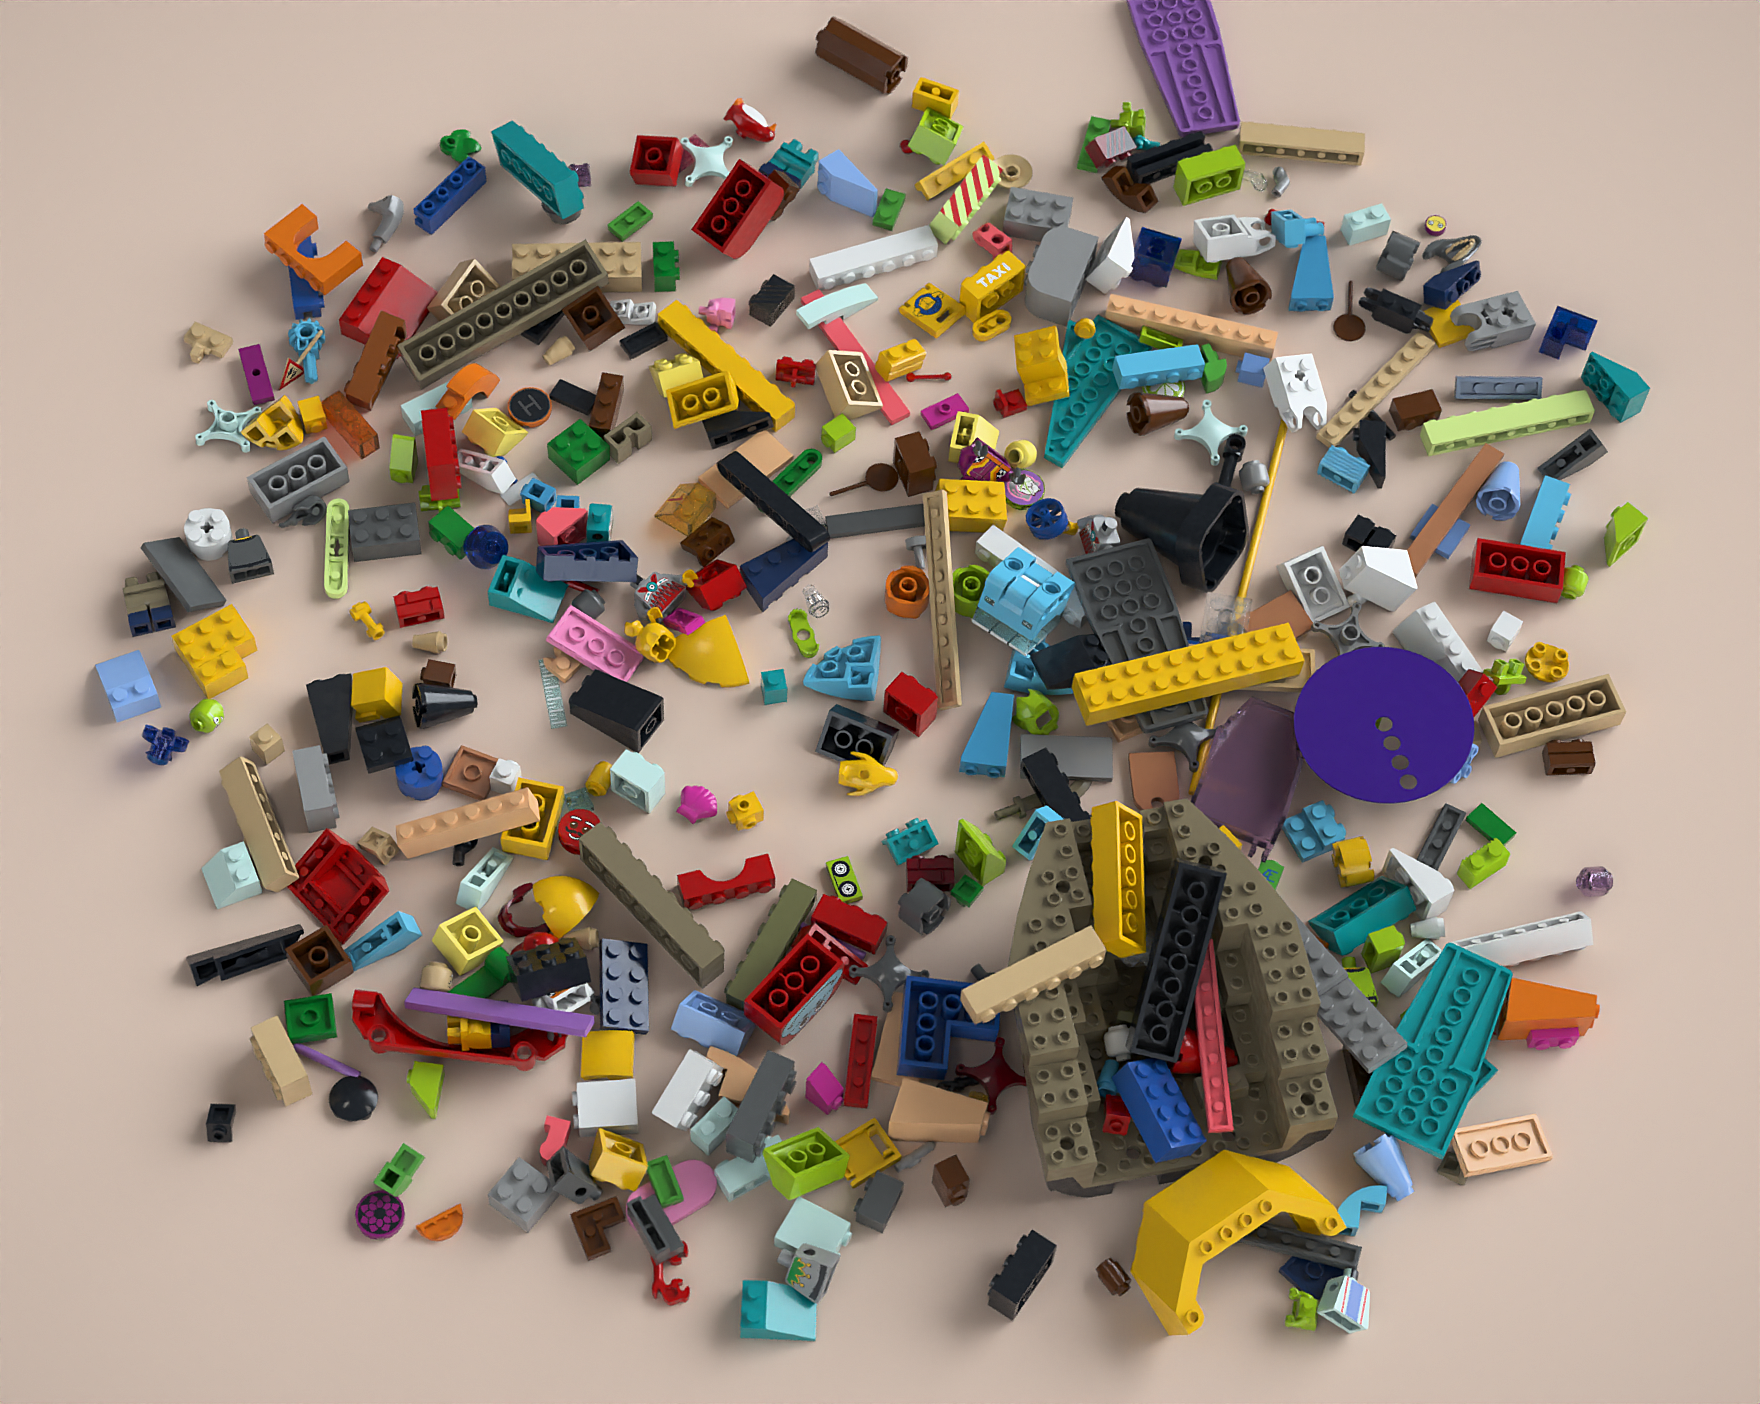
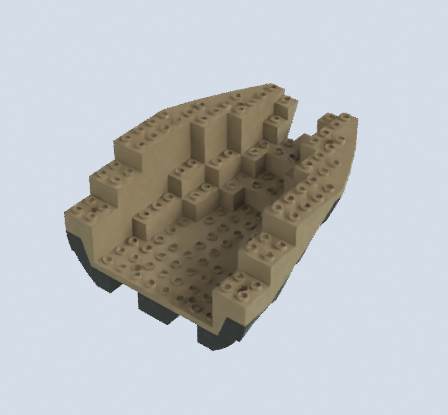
M1187 798L1164 802L1163 807L1139 811V814L1142 815L1146 951L1151 950L1174 859L1179 858L1224 870L1227 876L1210 939H1213L1224 1045L1233 1049L1235 1055L1238 1056L1237 1065L1241 1064L1249 1084L1246 1097L1230 1101L1234 1129L1231 1133L1235 1139L1232 1141L1224 1140L1221 1136L1223 1132L1208 1133L1205 1109H1200L1193 1090L1194 1078L1200 1077L1202 1074L1172 1073L1207 1140L1192 1155L1155 1163L1132 1117L1126 1135L1104 1133L1102 1131L1105 1119V1097L1100 1096L1096 1082L1105 1061H1116V1057H1109L1106 1053L1104 1034L1109 1032L1108 1028L1115 1025L1119 1010L1135 1011L1146 969L1143 962L1145 959L1144 953L1120 958L1106 951L1104 961L1098 967H1089L1083 970L1076 978H1067L1061 981L1056 988L1052 990L1045 989L1039 992L1038 996L1030 1001L1025 999L1017 1003V1006L1013 1008L1017 1021L1023 1070L1029 1096L1031 1123L1046 1185L1050 1191L1056 1190L1067 1195L1090 1198L1111 1194L1116 1182L1157 1175L1159 1185L1175 1182L1222 1150L1277 1163L1301 1152L1318 1141L1324 1140L1332 1132L1337 1122L1338 1114L1325 1073L1330 1060L1316 1016L1321 1002L1295 914L1267 879L1229 837ZM1070 818L1046 822L1028 873L1020 903L1008 967L1089 926H1092L1094 929V917L1092 914L1094 908V895L1092 893L1093 872L1091 868L1093 852L1091 848L1092 826L1090 819L1071 822ZM1193 1001L1187 1027L1197 1031ZM1136 1053L1130 1054V1060L1118 1062L1119 1070L1126 1063L1150 1059L1153 1057L1140 1055ZM1129 1149H1136L1140 1156L1132 1159L1128 1157L1126 1152Z

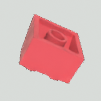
M552 507L547 512H542L536 519L538 544L540 546L579 543L586 538L588 511L584 508Z

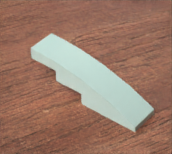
M866 283L814 300L797 309L796 315L809 330L821 322L828 324L839 317L844 320L876 302L878 297Z

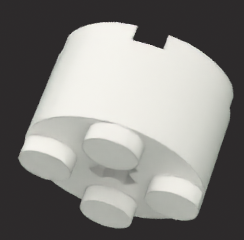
M212 508L193 510L189 513L184 525L189 550L201 560L211 561L221 558L222 554L228 550V542L233 540L229 520L225 513L220 509Z

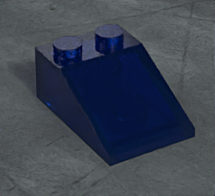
M1142 227L1133 250L1134 260L1131 264L1133 269L1128 276L1135 281H1145L1155 287L1167 288L1182 238Z

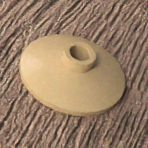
M1015 154L1000 156L994 161L995 164L1003 169L998 176L1001 178L998 183L999 186L1006 189H1011V187L1022 188L1030 182L1033 170L1031 164L1025 158Z

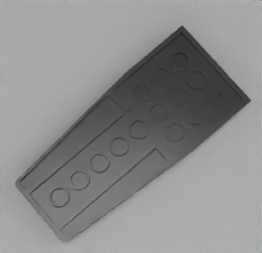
M1150 538L1066 559L1065 564L1072 581L1075 582V589L1093 633L1099 638V643L1103 650L1108 654L1112 665L1189 646L1173 592ZM1204 697L1134 714L1142 732L1148 734L1204 719L1207 717L1208 707Z

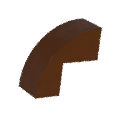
M1114 166L1101 177L1109 191L1121 203L1134 211L1146 213L1159 202L1151 184L1134 183L1126 166Z

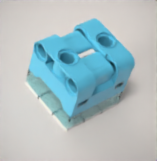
M1018 547L988 575L972 622L1026 656L1059 625L1070 594L1075 587V582L1059 572L1052 574L1036 564L1034 556Z

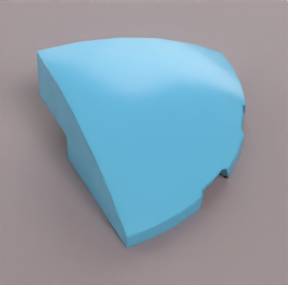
M1046 637L1026 656L1015 649L1012 650L1004 688L1029 693L1028 689H1034L1042 692L1044 695L1073 694L1072 688L1047 690L1030 659L1032 653L1050 647L1045 642Z
M881 636L854 639L850 646L842 649L836 646L824 653V659L818 665L812 664L803 680L804 686L844 699L874 701L880 666Z

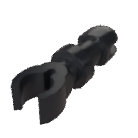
M959 1076L954 1078V1081L939 1082L936 1087H949L947 1091L954 1092L957 1090L960 1092L964 1090V1087L970 1085L972 1087L978 1085L979 1082L968 1076L964 1078Z

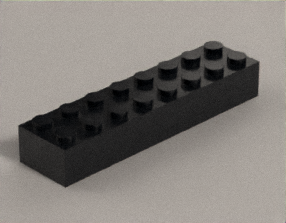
M1179 858L1174 859L1125 1045L1129 1052L1177 1063L1227 876L1224 870Z

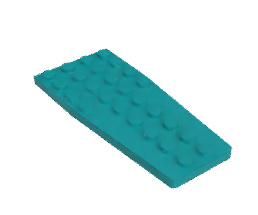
M1447 943L1396 1029L1407 1042L1408 1048L1374 1070L1353 1118L1389 1135H1393L1397 1139L1439 1159H1443L1473 1093L1513 976L1512 971L1458 945Z

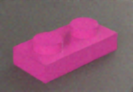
M1578 1027L1531 1030L1526 1039L1527 1047L1544 1050L1549 1047L1559 1046V1048L1566 1049L1575 1045L1580 1035Z

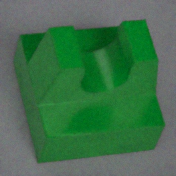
M964 874L951 890L950 895L956 898L957 903L963 907L967 906L970 908L983 892L984 887Z

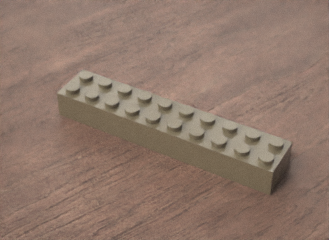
M584 240L397 345L399 354L419 387L423 389L558 313L596 286L602 288L609 284L608 274L588 242Z

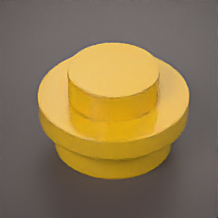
M1088 318L1080 319L1074 326L1075 334L1085 339L1093 337L1096 331L1094 322Z

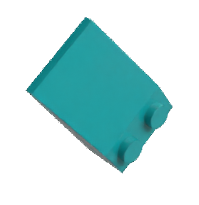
M743 1280L740 1338L816 1340V1303L790 1285L771 1281Z

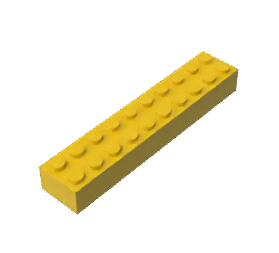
M1285 623L1075 673L1071 688L1086 726L1299 675L1305 660L1290 624Z

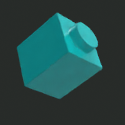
M784 669L761 672V690L764 705L787 702L788 688Z

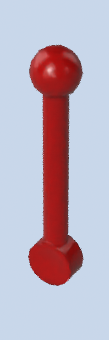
M949 372L940 375H914L913 373L906 375L908 382H913L915 379H944L948 381L952 377Z

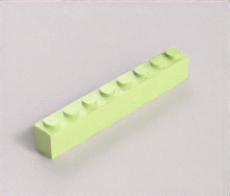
M1573 390L1567 394H1555L1547 398L1531 399L1523 403H1511L1504 407H1492L1485 411H1472L1465 415H1453L1446 419L1430 420L1423 423L1420 437L1427 455L1433 456L1485 445V443L1490 444L1590 423L1595 409L1586 390Z

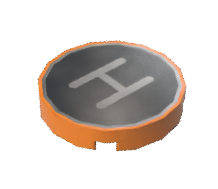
M529 387L517 390L508 402L509 415L520 426L525 425L529 426V428L540 426L551 415V400L548 394L541 389Z

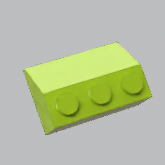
M819 1127L764 1148L762 1152L773 1186L789 1201L844 1178L850 1157L845 1150Z

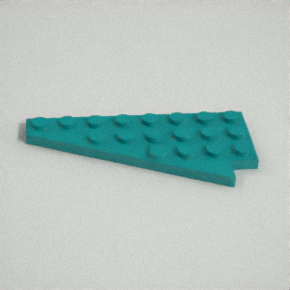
M1097 315L1093 320L1096 331L1094 336L1088 339L1081 338L1075 334L1074 326L1076 323L1069 320L1067 324L1062 354L1067 363L1070 397L1054 400L1044 459L1062 469L1122 390H1119L1112 370L1115 356L1152 350V346L1139 342V336L1100 315Z

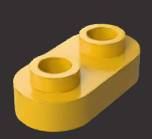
M998 309L978 319L973 324V337L978 341H988L1005 332L1011 326L1010 313L1006 310Z

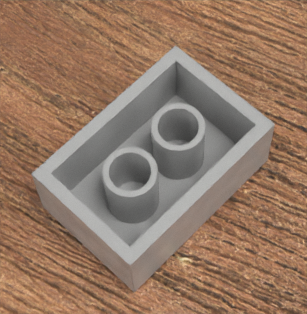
M1011 187L1004 218L1003 233L1010 237L1041 242L1049 230L1056 227L1069 226L1073 197Z
M320 745L293 750L309 833L322 831L326 828H336L335 819L340 818L327 753L322 754Z

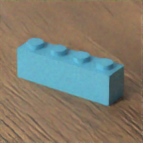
M1196 344L1115 356L1112 370L1120 390L1202 378L1205 363L1199 346Z
M1545 475L1520 545L1552 549L1553 545L1549 544L1550 539L1555 540L1559 530L1558 527H1555L1556 522L1561 523L1565 510L1561 509L1562 505L1567 506L1571 493L1567 492L1570 486L1569 483Z

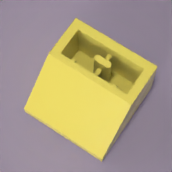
M680 353L674 356L675 359L668 361L666 359H659L654 361V365L649 366V370L659 394L665 398L667 397V389L704 378L699 360L690 354Z
M958 411L950 443L948 461L958 463L961 449L970 446L977 437L995 450L999 431L980 415Z

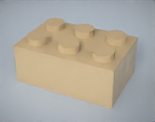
M278 1015L250 1027L253 1035L249 1038L253 1046L252 1050L257 1060H260L262 1064V1070L266 1079L271 1082L276 1099L278 1101L282 1099L287 1107L312 1095L308 1075Z

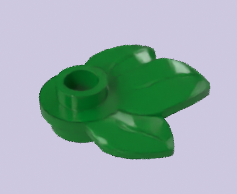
M464 129L455 130L450 136L442 137L439 143L441 151L445 155L452 156L459 163H462L469 154L481 151L480 144L475 139L470 138V131Z

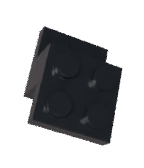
M400 715L355 728L368 774L414 761Z

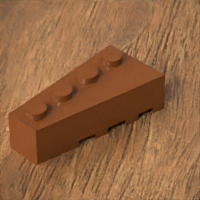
M380 310L369 339L363 348L361 358L354 367L351 381L348 380L345 385L344 392L348 402L369 411L372 410L399 354L397 345L404 342L407 337L404 319Z

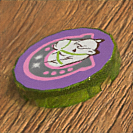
M1021 469V474L1026 475L1024 483L1016 485L1013 482H1004L1006 503L1012 508L1026 510L1035 502L1043 499L1045 484L1042 478L1035 472Z

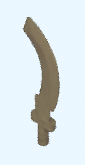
M1075 780L1069 787L1080 798L1089 789L1092 781ZM1036 794L1022 799L1020 796L1013 798V805L994 811V815L999 820L1019 812V818L1021 819L1026 817V811L1034 808L1039 809L1043 806Z

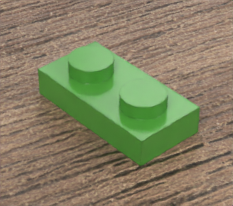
M886 188L873 218L872 225L893 231L906 194Z
M637 201L608 224V230L623 242L653 219V213Z

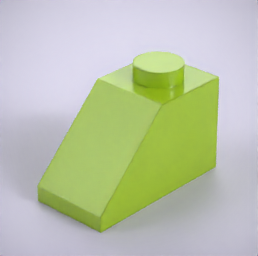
M393 434L389 466L391 480L398 483H413L418 465L415 437Z
M414 1061L413 1069L408 1070L407 1084H410L412 1094L430 1118L436 1119L445 1076L444 1066Z

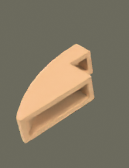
M710 1046L706 1058L724 1068L721 1072L723 1073L724 1081L718 1095V1101L725 1096L739 1108L757 1070L741 1058ZM785 1105L782 1114H777L774 1121L788 1125L790 1110Z

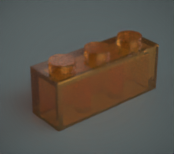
M340 390L321 401L326 419L361 459L380 449L378 433Z

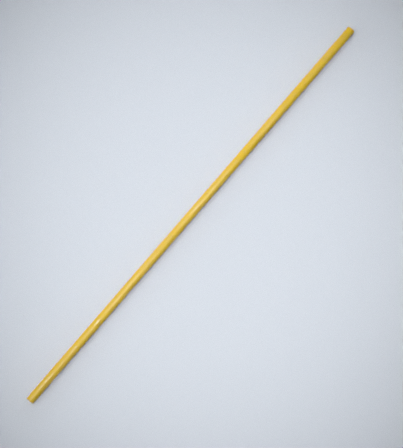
M1282 418L1268 469L1270 483L1264 487L1227 637L1237 635L1238 627L1235 621L1241 618L1288 429ZM1222 693L1212 695L1205 729L1214 728ZM1211 739L1206 740L1199 747L1196 759L1199 762V768L1197 772H1193L1188 791L1189 795L1196 796L1198 793Z

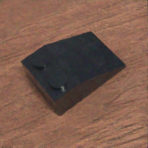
M1095 634L1077 635L1030 655V659L1047 690L1071 688L1075 673L1112 665L1108 654L1103 650L1099 643L1100 640Z

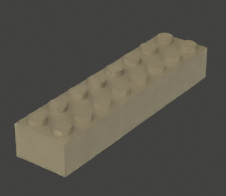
M600 822L579 838L580 859L702 989L724 972L725 950L721 943L717 940H712L705 926L702 924L698 925L694 921L692 913L686 907L682 908L677 903L676 896L671 891L667 892L662 887L660 879L656 875L652 876L647 871L645 863L632 855V851L626 843L623 842L621 844L612 828L609 826L606 828Z

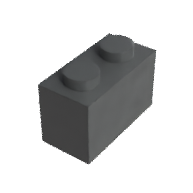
M879 1171L876 1172L874 1178L869 1177L864 1188L867 1192L863 1199H858L854 1208L856 1222L883 1233L902 1195L904 1182Z

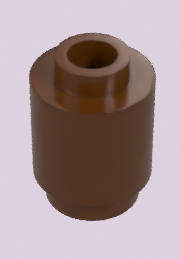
M1108 1258L1096 1268L1098 1278L1112 1295L1118 1294L1121 1296L1131 1288L1129 1285L1132 1281L1120 1264L1117 1261H1113L1112 1258Z

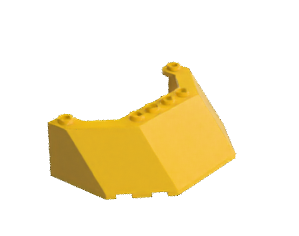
M1222 1150L1144 1202L1141 1227L1138 1229L1135 1244L1137 1247L1130 1272L1168 1335H1189L1200 1328L1204 1322V1313L1196 1301L1202 1265L1281 1211L1289 1214L1299 1231L1315 1235L1334 1236L1347 1228L1334 1205L1289 1166Z

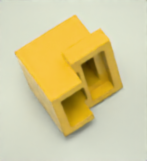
M387 667L353 673L351 706L356 710L355 719L359 723L380 719V715L384 719L398 715L401 716L403 683Z

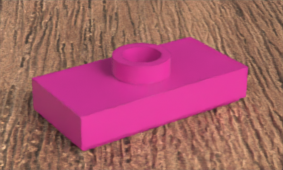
M959 393L921 410L920 415L929 428L934 430L955 420L958 411L969 413V408Z
M680 607L663 618L666 627L686 635L691 634L705 623L701 615Z

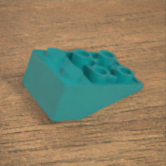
M1593 351L1590 352L1581 375L1583 383L1589 386L1595 393L1596 398L1607 407L1609 413L1619 423L1640 413L1650 390L1646 382L1637 372Z
M502 555L488 589L489 606L554 623L568 584L562 581L547 582L538 575L535 566L524 560Z

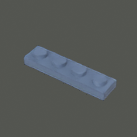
M1455 376L1454 398L1541 399L1543 378Z

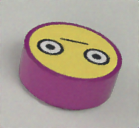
M1432 215L1426 219L1425 230L1429 235L1440 236L1445 232L1446 221L1443 217Z

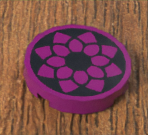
M378 1190L370 1192L360 1200L356 1207L355 1218L357 1227L364 1235L371 1239H387L392 1237L404 1225L405 1211L402 1201L398 1196L394 1197L387 1191Z

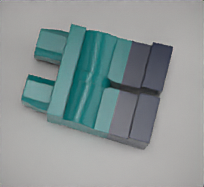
M793 139L789 144L783 142L780 149L774 153L767 164L764 163L759 168V172L766 177L774 169L785 172L801 189L815 172L818 152L813 149H809L806 153L801 152L803 145L796 139Z

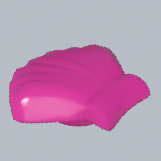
M685 786L681 790V806L678 807L676 812L694 824L697 819L717 815V800L714 794L703 786Z

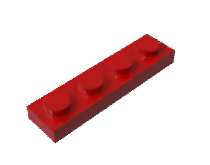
M854 1014L843 1106L868 1109L878 1016Z

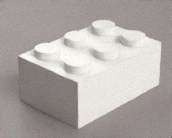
M689 1049L652 1113L675 1128L687 1131L688 1128L691 1129L698 1119L696 1114L700 1107H705L711 1097L709 1092L712 1087L720 1083L723 1077L721 1072L724 1068L700 1053Z

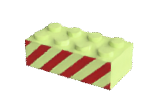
M983 154L929 224L933 235L945 245L950 239L955 241L1000 182L1001 178L998 176L1003 169Z

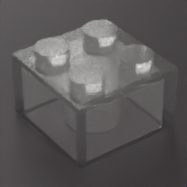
M1207 592L1199 642L1205 643L1247 633L1252 599Z

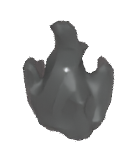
M309 496L293 507L292 510L294 511L290 518L283 523H279V527L296 526L302 519L303 526L317 524L327 513L326 503L319 496Z

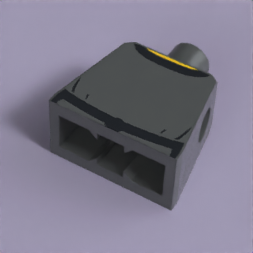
M244 528L235 532L236 539L228 542V566L232 584L273 575L272 561L260 536L257 534L250 536L249 531Z
M562 1146L546 1162L551 1187L554 1191L578 1204H582L588 1197L595 1201L601 1196L603 1190L596 1185L595 1179L590 1175L589 1166Z

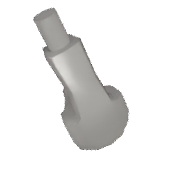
M388 195L368 205L369 210L383 215L381 224L372 235L374 240L369 249L373 252H377L382 243L386 244L401 223L404 214V204L401 199L393 195Z

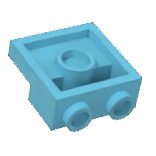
M1323 800L1303 808L1301 813L1282 820L1280 823L1282 830L1302 863L1331 851L1332 843L1345 840L1346 830L1343 824L1336 823L1333 818L1335 817L1333 807L1330 804L1326 805Z

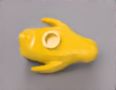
M853 751L850 754L859 757L860 760L840 761L838 784L857 789L856 791L848 792L847 795L864 796L877 788L892 786L897 782L898 774L896 770L881 765L868 754Z

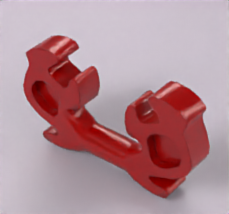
M682 1241L684 1251L681 1253L688 1257V1246ZM679 1254L668 1259L671 1265L682 1264V1259L678 1257ZM650 1255L653 1264L654 1281L652 1284V1295L654 1299H657V1293L660 1292L664 1302L668 1305L687 1302L690 1297V1287L686 1286L682 1291L679 1287L683 1285L682 1279H672L671 1283L666 1285L663 1278L664 1262L656 1265Z

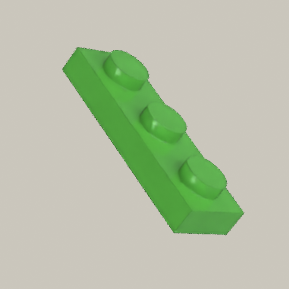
M1091 116L1077 169L1093 173L1098 172L1085 147L1094 138L1109 132L1111 120Z

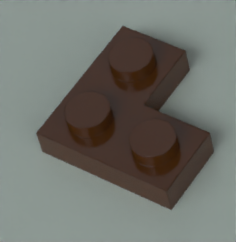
M617 1196L570 1213V1218L588 1261L611 1252L604 1229L625 1222V1216Z

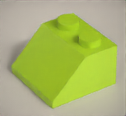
M1629 502L1622 507H1616L1610 515L1612 519L1606 525L1607 531L1604 536L1606 564L1609 567L1638 542L1648 520L1643 513Z

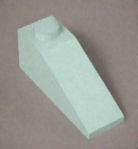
M492 847L461 881L456 904L467 910L475 906L480 910L489 900L514 856Z
M1426 938L1393 963L1380 983L1399 998L1410 990L1434 966L1442 950Z

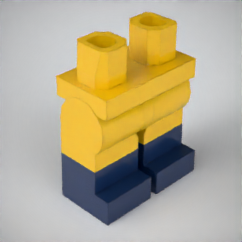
M447 1015L448 1045L461 1044L462 1051H469V1047L472 1049L511 1047L510 1025Z

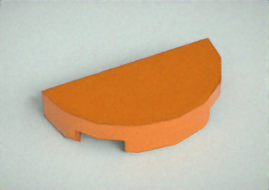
M461 1204L417 1225V1231L423 1237L433 1241L451 1238L462 1225L463 1211Z

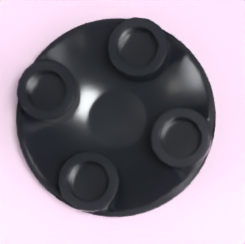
M347 1076L340 1079L332 1087L329 1094V1105L334 1116L346 1121L369 1119L378 1102L376 1087L369 1079L362 1076Z

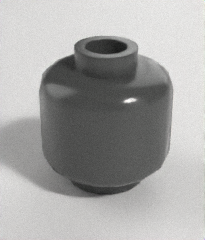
M585 589L573 599L572 606L595 620L605 611L603 604L606 602L594 589L592 591Z

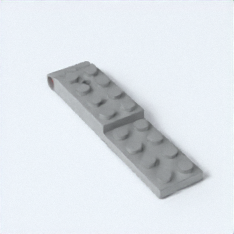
M1295 915L1321 1002L1317 1016L1369 1074L1408 1048L1407 1042L1348 978L1347 971Z

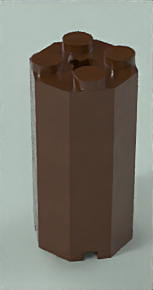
M834 16L830 18L824 30L821 29L816 35V41H818L815 50L816 56L884 94L892 93L901 82L900 72L903 71L905 73L907 69L908 57Z

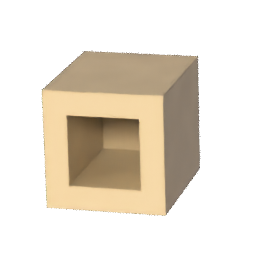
M268 723L249 736L252 750L266 765L285 752L282 737Z

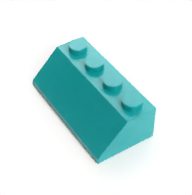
M1380 876L1308 922L1320 939L1329 944L1328 949L1343 956L1352 953L1356 947L1364 944L1369 933L1404 920L1417 909L1407 885L1385 876Z

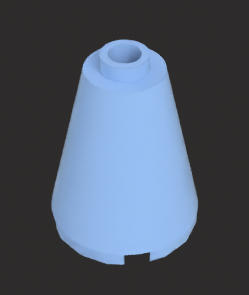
M1508 461L1500 463L1478 492L1476 504L1483 515L1486 516L1487 513L1493 516L1492 519L1505 521L1513 518L1519 511L1520 479L1519 468L1516 464Z

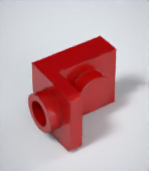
M1001 389L996 390L993 405L996 411H1000L1003 418L1027 410V403L1019 389L1004 394Z
M1106 1094L1104 1100L1105 1119L1102 1131L1104 1133L1126 1135L1131 1115L1121 1096Z

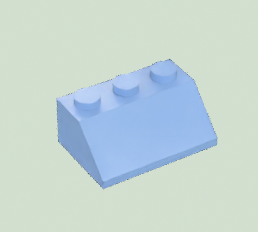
M694 990L679 1004L671 1030L677 1032L683 1038H691L698 1041L703 1047L709 1048L713 1046L738 1057L744 1050L756 1025L744 1016V1011Z

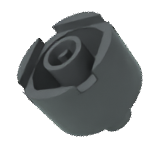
M1392 231L1385 249H1383L1376 270L1403 281L1413 263V256L1416 254L1421 242Z
M920 878L908 894L904 893L898 901V905H900L898 916L920 935H923V932L926 935L930 934L943 921L942 913L944 909L949 910L951 898L929 881Z

